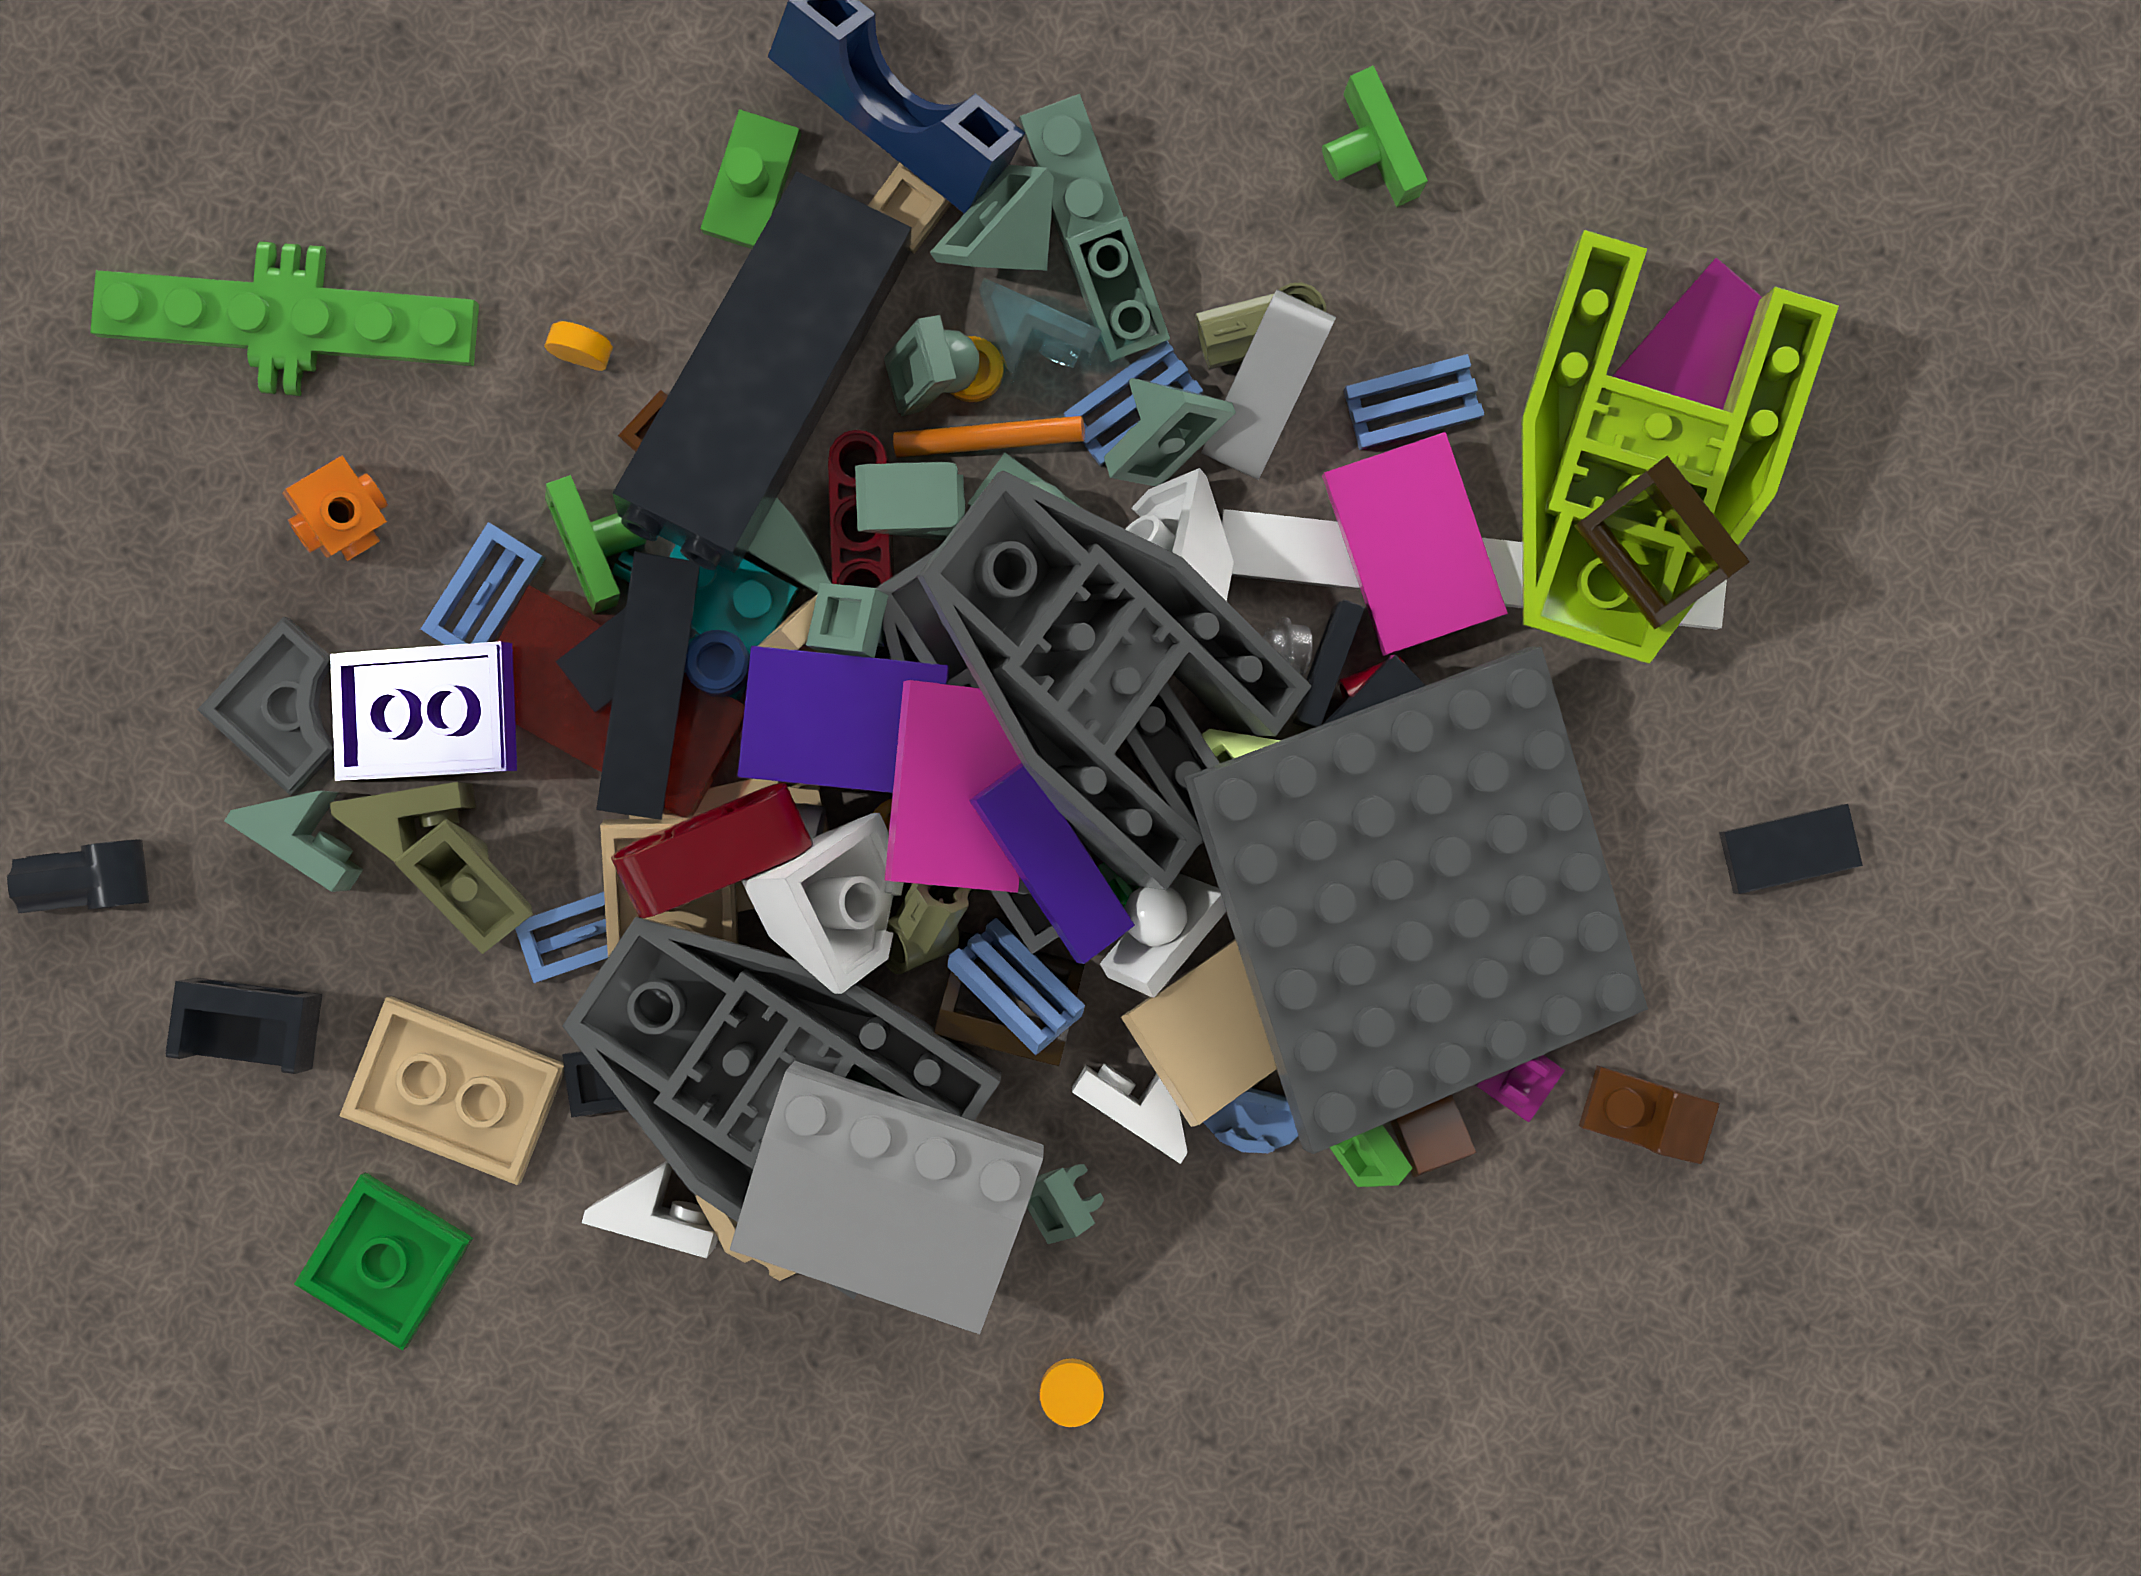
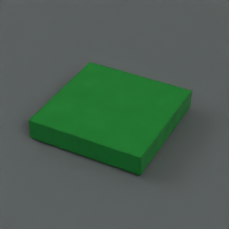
M365 1172L359 1176L294 1285L403 1351L408 1347L473 1240V1237Z

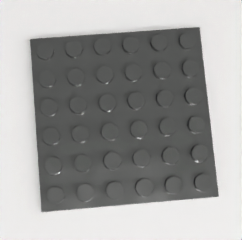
M1542 647L1524 648L1184 777L1303 1150L1311 1154L1318 1153L1648 1010Z

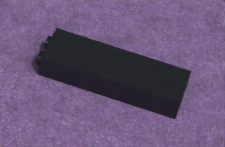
M796 171L612 493L618 516L622 518L621 523L625 528L649 541H656L658 536L680 546V552L683 556L705 569L715 570L719 565L733 573L737 571L900 275L910 254L912 227Z

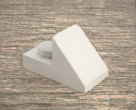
M1103 1064L1098 1073L1086 1065L1072 1085V1093L1181 1164L1188 1152L1179 1107L1158 1074H1155L1138 1100L1130 1094L1136 1084L1123 1074L1106 1064Z
M667 1161L598 1200L585 1210L582 1223L704 1258H707L712 1253L718 1241L715 1231H713L700 1205L684 1201H673L671 1209L662 1207L672 1167Z

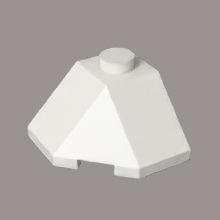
M1198 468L1148 489L1132 507L1140 518L1132 522L1125 530L1183 557L1227 601L1234 560L1207 476Z
M880 813L869 814L812 838L813 844L809 849L795 858L741 880L768 936L834 994L845 992L889 957L893 933L886 931L893 895H901L904 882L885 881L889 832Z

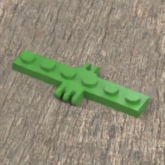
M260 241L256 248L254 282L96 270L90 333L101 338L248 349L247 358L250 367L259 368L258 388L261 393L276 394L278 369H284L283 389L285 394L301 396L303 371H316L317 354L474 366L479 304L472 299L323 288L326 248L324 246L310 245L307 250L305 270H299L301 247L299 244L285 243L282 247L280 268H274L277 259L275 243Z

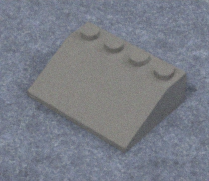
M794 1061L785 1071L730 1250L980 1334L1043 1161L1044 1145Z

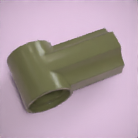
M1302 282L1290 283L1279 289L1326 312V303L1321 293L1311 285ZM1274 294L1196 313L1195 320L1198 337L1208 370L1244 360Z
M913 883L897 913L889 916L886 931L893 933L889 957L883 962L886 967L895 974H904L957 949L959 944L957 924L969 906L967 897L972 888Z

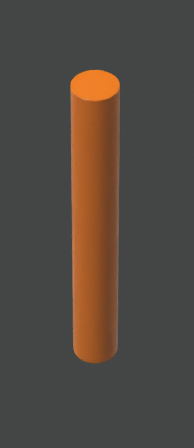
M1083 416L894 432L893 445L895 455L898 458L1085 441Z

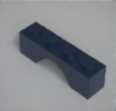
M788 0L768 58L965 214L1006 167L1010 165L1025 132L976 93L957 104L943 105L924 100L908 90L892 73L881 53L876 35L875 13L859 0Z

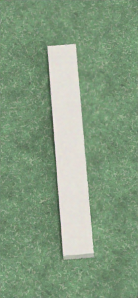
M1223 509L1221 523L1234 560L1231 576L1360 590L1338 522ZM1482 538L1505 606L1523 608L1522 542ZM1727 580L1698 599L1679 626L1715 630L1722 628Z

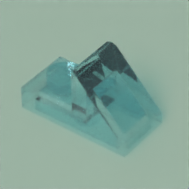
M986 278L983 279L979 288L981 304L1011 385L1015 382L1033 340L1042 344L1039 352L1056 363L1067 367H1074L1076 361L1079 360L1091 365L1101 344L1102 330Z

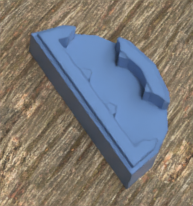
M1253 1087L1203 1122L1220 1142L1241 1152L1270 1153L1277 1148L1290 1144L1298 1137L1286 1096Z

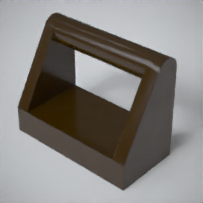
M1668 455L1574 525L1654 630L1750 562ZM1643 490L1647 492L1708 571L1668 602L1665 601L1603 521Z
M962 931L958 948L964 949L967 946L968 940L974 934ZM992 945V947H993L1017 972L1021 973L994 945ZM1039 951L1034 952L1033 954L1077 997L1085 964ZM979 957L974 960L984 963ZM951 971L937 1019L935 1034L1055 1066L1060 1065L1069 1028L1035 1055L1000 1019L956 1008L962 981Z

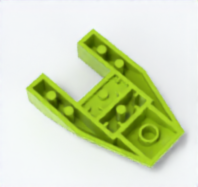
M1584 230L1574 246L1521 419L1523 625L1650 664L1696 601L1654 630L1574 525L1668 455L1734 542L1739 545L1776 496L1839 305L1778 287L1770 290L1758 302L1723 410L1606 375L1647 248ZM1645 490L1603 520L1666 602L1670 601L1708 572Z

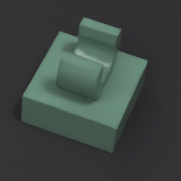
M820 583L806 646L822 653L875 658L877 646H885L886 637L882 622L888 595L876 588Z
M1078 1164L1065 1169L1059 1168L1038 1175L1027 1209L1047 1244L1077 1237L1095 1224L1090 1212L1097 1210L1104 1201L1102 1194L1098 1193L1082 1200L1073 1186L1075 1180L1088 1171L1084 1164Z

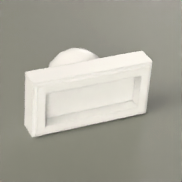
M1178 873L1167 890L1140 887L1133 891L1124 909L1135 926L1124 934L1101 961L1100 965L1108 978L1155 998L1226 912L1220 889Z

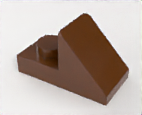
M1597 1065L1579 1126L1583 1129L1642 1146L1659 1155L1702 1164L1720 1103Z

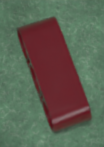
M852 430L844 432L835 439L829 450L828 475L832 584L850 585L855 578L865 574L880 579L881 584L894 577L893 535L876 533L869 541L861 543L853 542L846 536L847 522L857 513L856 478H851L844 474L843 466L845 459L853 451L865 449L876 455V464H890L888 455L876 436L867 431Z
M777 783L639 839L617 851L611 857V860L639 918H648L795 858L809 849L813 841L786 783Z

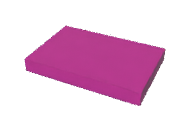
M1446 432L1324 472L1322 478L1383 656L1508 614Z
M914 680L903 682L885 881L1018 893L1019 875L969 801L1022 763L980 688Z

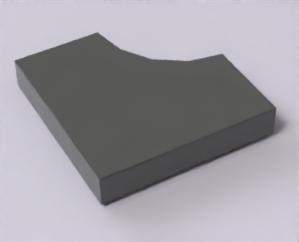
M283 616L197 709L291 796H296L334 755V742L324 730L319 710L322 681L331 668V656L290 618Z

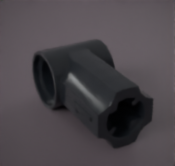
M142 839L82 845L81 851L50 853L13 859L11 871L7 875L9 898L14 901L18 913L88 906V910L112 908L120 905L149 903Z

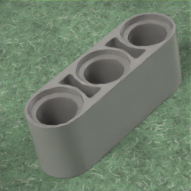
M1278 289L1276 290L1225 401L1233 403L1236 413L1205 443L1202 454L1259 480L1336 319L1335 316Z

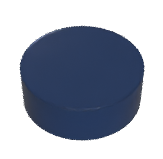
M725 630L706 631L698 635L689 644L685 671L689 680L702 693L712 697L730 696L742 689L748 681L750 653L743 642L733 633Z

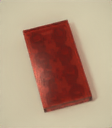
M529 585L497 641L512 643L515 724L602 772L612 704L601 713H595L555 662L602 625ZM686 672L684 674L664 808L681 818H692L743 728L745 705L730 696L712 697L702 693L689 680Z

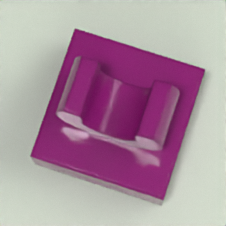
M1542 1055L1479 1082L1475 1086L1529 1123L1565 1070Z

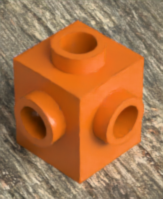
M343 455L283 491L282 494L297 514L288 519V522L309 553L320 548L325 557L328 558L341 551L345 559L349 561L380 542L374 529L387 522L380 510L388 506L387 501L367 473L360 477L356 476ZM330 503H339L347 509L348 520L346 523H337L331 519L328 513Z

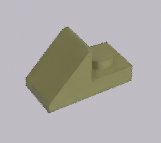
M452 782L330 802L331 815L394 862L397 857L418 842L414 818L419 817L420 828H432L438 826L445 819L454 824L460 823L458 811L476 808L473 785L466 782Z
M447 819L395 859V865L481 954H484L533 915L531 904L489 861L486 843Z

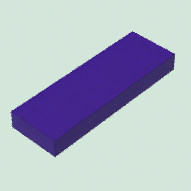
M1022 763L969 800L1077 963L1085 964L1135 926L1065 817L1053 805Z

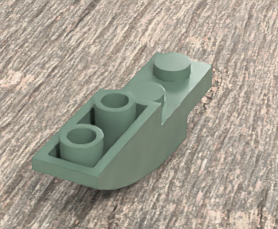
M1074 95L1020 116L1018 120L1022 130L1025 132L1024 136L1035 167L1048 168L1054 177L1051 216L1109 361L1112 362L1169 340V333L1128 218L1123 216L1081 95Z

